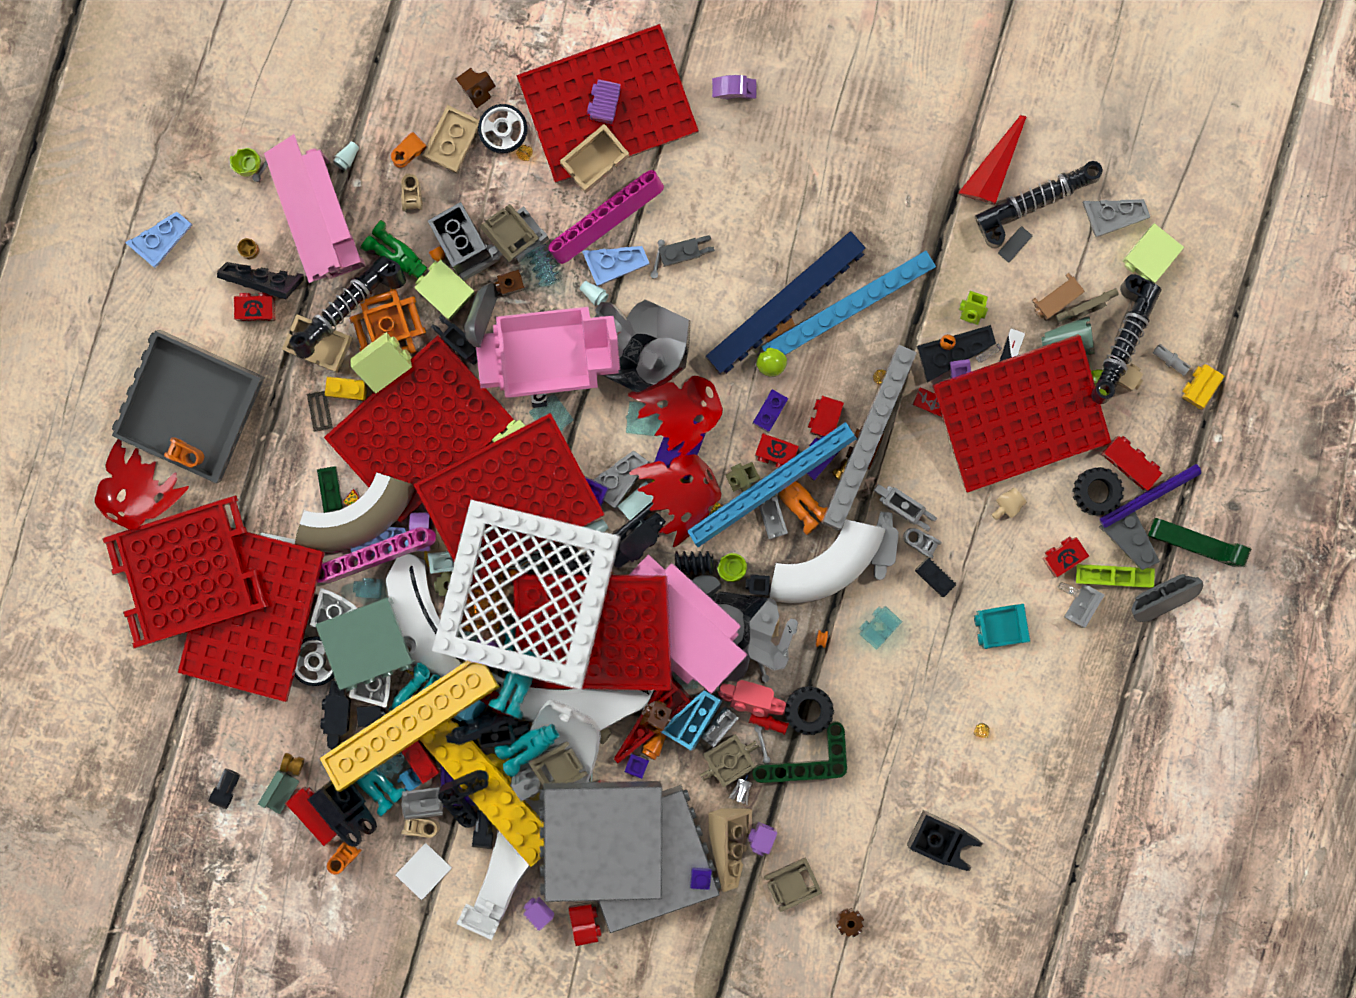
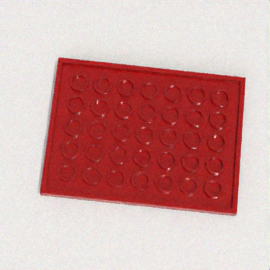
M438 335L411 359L412 367L379 392L372 393L324 436L326 441L368 487L371 486L376 473L415 484L486 447L496 435L502 433L507 425L514 420L486 388L481 389L480 381ZM416 489L407 508L399 516L398 521L400 523L423 504Z
M551 413L413 484L454 563L471 500L584 527L605 516ZM486 524L485 530L492 525ZM498 527L502 535L510 531L509 529ZM495 529L486 533L490 542L499 538ZM516 531L520 540L529 535ZM513 533L504 538L509 547L518 542ZM534 536L538 544L547 540L546 538ZM484 537L480 549L487 545ZM532 538L523 542L527 551L536 546ZM501 540L492 545L497 554L506 549ZM550 542L542 546L541 549L550 545ZM520 545L511 549L515 558L524 554ZM490 547L481 552L485 561L494 557ZM508 552L499 557L504 566L513 561ZM479 555L475 568L483 563ZM497 559L488 564L492 573L501 568ZM485 566L476 571L481 580L489 576ZM474 574L471 586L478 582Z
M523 574L513 580L514 609L519 620L552 601L537 574ZM548 574L543 578L547 586L557 582L552 574ZM556 574V575L558 576V578H559V580H560L561 578L565 577V576L568 575V574ZM573 575L577 584L587 579L585 575ZM610 575L582 689L671 691L672 674L667 575ZM571 578L561 582L566 591L575 586ZM586 584L580 587L583 594L585 592ZM559 585L550 589L554 599L563 594ZM577 589L568 594L573 603L582 598ZM566 597L557 601L561 611L570 606ZM582 602L575 606L578 613L580 612ZM554 604L545 608L549 617L558 613ZM572 608L563 613L568 622L577 617ZM542 611L533 616L538 625L547 620ZM561 616L552 620L556 630L565 625ZM530 618L522 623L526 632L535 627ZM577 621L570 625L573 632L575 631ZM549 623L540 627L545 637L554 632ZM519 625L516 626V638L523 635ZM568 628L558 632L563 642L572 637ZM537 630L528 635L533 644L542 639ZM556 635L547 639L551 648L560 644ZM526 637L517 642L521 651L530 646ZM572 641L565 644L569 651ZM544 642L535 647L540 656L549 651ZM563 647L554 651L558 661L567 656ZM551 654L542 658L544 660L555 662ZM565 660L564 662H562V663H560V664L566 665L567 660ZM533 678L530 686L531 688L577 689L538 678Z

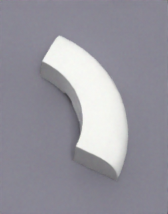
M845 520L836 541L820 556L799 564L776 563L770 589V598L780 603H804L835 594L851 584L868 567L880 547L886 529Z
M320 588L310 625L316 627L315 624L358 608L334 592ZM381 675L374 677V682L364 685V682L356 684L358 688L350 690L349 697L387 708L390 693V676L382 678Z

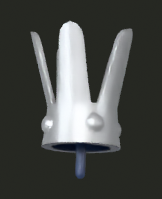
M746 775L745 780L738 778L737 785L729 799L734 800L737 796L738 802L744 804L746 801V805H748L749 789L752 785L751 782L746 781L748 775Z

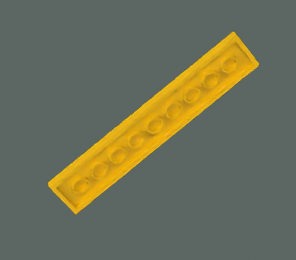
M467 660L322 756L320 760L336 790L341 792L497 689L499 685L487 665Z
M451 718L419 739L454 780L476 770H483L488 773V786L468 796L530 867L541 859L540 846H544V839H540V827H544V821L540 820V817L525 800L520 801L508 780L473 741L462 745L447 742L446 735L452 732L454 728L460 727L457 722ZM459 785L462 789L468 788L467 785Z

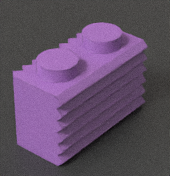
M599 79L597 84H593L591 95L594 96L593 103L589 102L587 114H590V120L613 124L621 84Z
M534 897L531 898L523 907L525 909L524 916H527L526 919H529V922H532L534 928H537L539 931L553 919L554 912L540 897L536 900Z

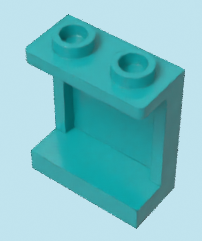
M1024 604L976 611L977 615H974V622L976 627L979 626L980 634H977L979 646L982 645V649L1030 642Z

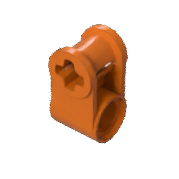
M414 132L410 133L392 151L391 159L393 164L398 168L406 167L426 149L427 145ZM397 155H400V156L403 155L404 160H403V161H401L400 159L397 160V157H396V156H397Z
M174 437L170 440L171 445L168 452L164 454L166 458L187 467L198 466L204 461V453L200 449ZM191 453L196 456L195 463L190 460Z
M343 842L327 862V870L334 875L340 874L362 850L351 847ZM333 860H338L341 863L340 870L332 868Z

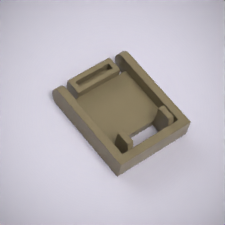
M510 204L490 217L486 223L484 222L480 225L482 231L509 262L535 244L539 239ZM523 238L526 244L517 250L514 244Z
M568 741L529 761V765L542 786L543 783H574L587 775L586 771L580 773L583 766L573 749H565L570 745ZM544 764L554 779L550 782L541 769Z
M806 857L764 876L765 880L774 879L767 884L776 904L785 903V905L778 908L780 912L822 894ZM806 869L814 883L809 888H807L800 873Z

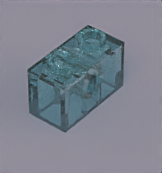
M879 606L872 613L874 617L869 622L866 620L859 627L861 631L858 634L875 650L903 622L886 606L882 608ZM876 622H877V623L883 622V624H882L883 630H882V631H881V630H877V631L874 630V629L876 628V625H875Z

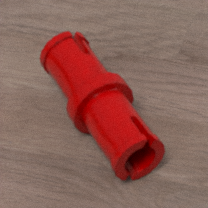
M751 713L749 723L764 727L767 731L770 729L783 735L786 734L789 723L773 719V716L770 715L769 717H757Z

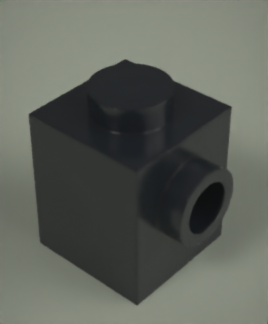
M750 574V578H746L745 590H749V594L769 595L770 576Z
M378 705L357 707L358 727L371 725L386 715V709Z

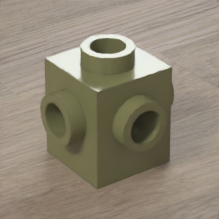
M753 462L743 466L739 463L731 467L732 471L726 474L733 492L739 489L744 492L752 487L751 483L760 479Z
M452 571L441 573V577H437V581L434 582L435 593H439V596H444V600L448 589H445L444 583L450 582Z

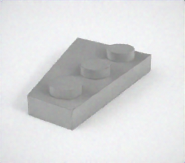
M1144 199L1082 202L1095 238L1150 218Z
M633 450L615 463L614 466L598 475L594 481L609 487L604 501L616 509L639 478V475H630L629 472L650 462Z

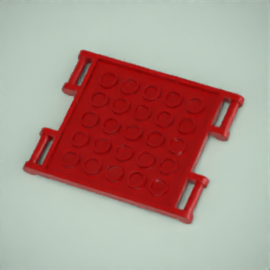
M237 495L141 525L136 530H126L102 538L103 543L106 544L112 564V575L126 573L135 608L123 612L124 617H127L133 638V649L269 607L268 601H265L259 581V570L244 573L234 537L248 532L243 525L239 512ZM225 505H230L236 526L235 530L231 529ZM114 541H117L123 566L119 564ZM251 578L258 602L254 605L246 581ZM136 614L138 615L144 636L143 640H141L134 615Z

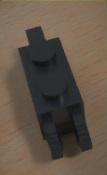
M440 315V321L446 324L448 329L443 333L437 325L433 324L431 328L466 361L475 365L478 362L476 347H473L466 340L465 334L461 329Z
M657 512L646 521L643 518H637L620 535L613 563L614 567L619 569L629 560L632 563L635 560H639L643 556L644 551L657 542L659 537L657 533L666 523Z
M331 681L329 694L322 700V710H325L324 718H321L320 729H323V734H327V746L331 750L339 746L341 735L349 731L351 699L345 696V689L339 690L336 681Z
M514 720L515 724L510 726L503 724L499 726L498 731L483 732L480 738L472 741L481 749L512 744L516 742L518 737H521V734L530 731L529 721L518 722V720Z

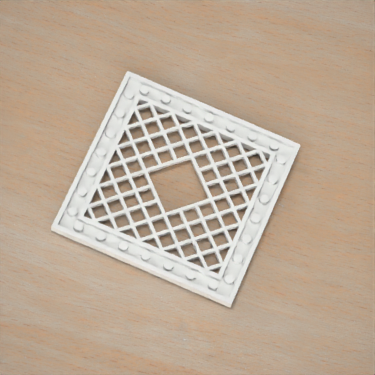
M471 500L432 651L582 689L620 536ZM486 524L492 525L485 530ZM498 527L509 529L510 531L502 535ZM495 529L499 538L490 542L486 533ZM516 531L529 535L520 540ZM513 533L518 542L509 547L504 538ZM534 536L546 538L547 540L538 544ZM484 537L487 545L480 549ZM532 538L536 546L527 551L523 542ZM501 540L506 549L497 554L492 545ZM553 540L566 544L557 549ZM550 542L554 551L545 556L541 547ZM520 545L524 554L515 558L511 549ZM571 545L582 547L584 549L575 553ZM490 547L494 557L485 561L481 552ZM569 547L573 556L564 561L559 552ZM538 549L543 558L534 563L529 554ZM590 550H594V551H595L594 557H593V555H592V553H591ZM587 551L591 561L582 565L578 556ZM508 552L513 561L504 566L499 557ZM557 554L561 563L552 568L548 558ZM479 555L483 563L475 568ZM527 557L531 566L522 570L518 561ZM575 558L580 567L570 572L566 563ZM497 559L501 568L492 573L488 564ZM545 561L550 570L541 575L536 566ZM515 564L519 573L510 577L506 569ZM591 565L590 572L588 575L585 568ZM485 566L489 576L481 580L476 571ZM564 566L568 575L559 580L555 570ZM533 568L552 601L519 620L501 588ZM582 570L587 579L577 584L573 575ZM503 571L508 580L499 585L495 575ZM552 573L557 582L547 586L543 578ZM473 574H474V576L476 577V579H477L478 582H477L476 584H474L473 586H471V582H472V578H473ZM492 578L496 587L488 592L483 583ZM571 578L575 586L566 591L561 582ZM586 584L585 592L583 594L580 587ZM480 585L485 594L476 599L471 590ZM559 585L563 594L554 599L550 589ZM577 589L582 598L573 603L568 594ZM499 590L503 599L494 604L490 594ZM469 593L473 601L466 605ZM487 597L492 606L483 611L478 602ZM566 597L570 606L561 611L557 601ZM506 602L510 611L501 615L497 606ZM582 602L580 612L578 613L575 606ZM475 604L480 613L471 618L467 609ZM554 604L558 613L549 617L545 608ZM572 608L577 617L568 622L563 613ZM494 609L498 618L489 622L485 613ZM542 611L547 620L538 625L533 616ZM463 613H465L468 620L461 624ZM512 613L516 623L508 627L503 618ZM482 616L487 625L478 630L473 621ZM561 616L565 625L556 630L552 620ZM530 618L535 627L526 632L522 623ZM501 621L505 630L496 635L492 625ZM577 621L575 631L573 632L570 625ZM470 623L475 632L466 637L462 628ZM549 623L554 632L545 637L540 627ZM519 625L523 635L514 639L510 630ZM489 628L493 637L484 641L480 632ZM568 628L572 637L563 642L558 632ZM537 630L542 639L533 644L528 635ZM459 632L463 638L457 637ZM507 632L512 641L503 646L498 637ZM477 635L481 643L470 641L469 639ZM556 635L560 644L551 648L547 639ZM526 637L530 646L521 651L517 642ZM496 640L500 648L487 644ZM572 641L569 651L565 644ZM544 642L549 651L540 656L535 647ZM514 644L518 653L505 649ZM563 647L567 656L558 661L554 651ZM532 649L536 657L525 655L524 653ZM551 654L555 662L544 660L542 658ZM565 660H567L566 665L560 664V663L564 662Z

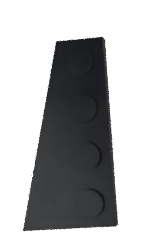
M226 262L217 271V278L286 300L303 282L304 274L297 273L296 276L288 275V271L280 270L279 273L269 272V268L251 269L249 265Z
M991 325L953 335L956 344L951 350H944L940 345V339L916 346L926 382L928 383L951 370L950 362L970 359L996 344ZM944 339V342H947L951 345L953 344L952 341Z

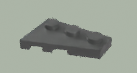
M1136 512L1129 514L1106 528L1102 525L1099 526L1141 571L1160 562Z

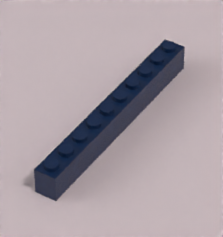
M850 231L710 351L705 358L720 375L723 372L725 374L730 372L734 368L733 363L737 360L741 362L749 355L747 353L748 350L752 347L754 349L759 347L763 343L762 338L766 335L770 337L778 330L776 326L781 322L785 324L792 318L791 313L795 310L798 312L807 305L805 301L810 297L812 299L816 298L821 293L820 288L824 285L827 287L836 280L834 276L839 272L841 274L845 273L850 268L849 263L853 260L856 262L865 255L863 251H865L866 247Z

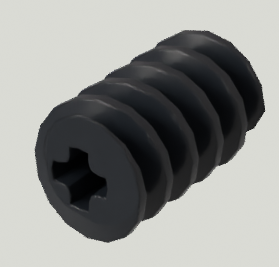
M675 551V566L682 573L685 570L687 575H690L691 570L694 571L695 575L698 574L699 570H701L702 575H705L707 570H709L710 575H713V554L710 556L709 551H706L703 556L701 551H698L697 556H695L694 552L691 551L689 557H687L686 552L683 551L680 557L678 551Z

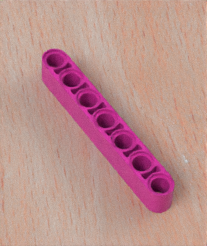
M654 170L643 173L549 244L548 249L559 264L568 262L663 191L664 185Z
M415 528L325 562L321 566L317 583L329 584L428 547L435 542L436 534L432 529ZM425 532V533H426V539L423 541V540H422V535H423V533ZM408 539L409 545L406 547L405 541ZM391 545V546H392V551H391V553L389 554V553H388V548H389V546ZM374 552L375 558L372 560L371 555ZM356 558L358 559L357 566L354 564ZM339 565H341V571H340V572H338V566H339ZM322 571L325 573L323 579L321 578Z

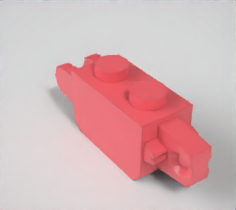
M740 680L736 686L724 683L719 688L720 691H718L720 699L731 702L730 707L740 712L747 711L757 717H767L768 714L783 716L786 702L773 697L774 691L769 687Z

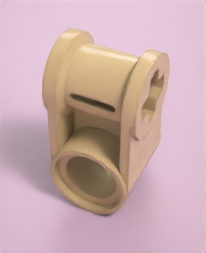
M406 174L401 181L402 210H422L420 180L414 174ZM410 178H414L416 181L415 186L412 188L406 186V182Z
M430 818L405 820L404 830L401 831V834L431 838L439 833L440 824L437 820ZM428 823L434 826V833H428L426 831V825Z

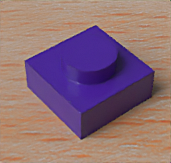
M631 753L624 772L642 779L649 760Z
M692 868L690 889L710 890L711 869Z

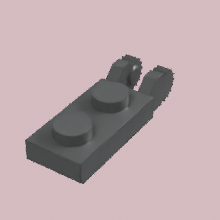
M707 235L697 239L692 238L659 247L663 267L699 258L701 255L714 252V247H706L699 250L697 245L710 241L711 236Z

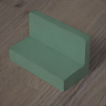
M278 770L258 805L263 808L268 807L278 814L282 813L286 806L285 803L292 796L299 784V780Z

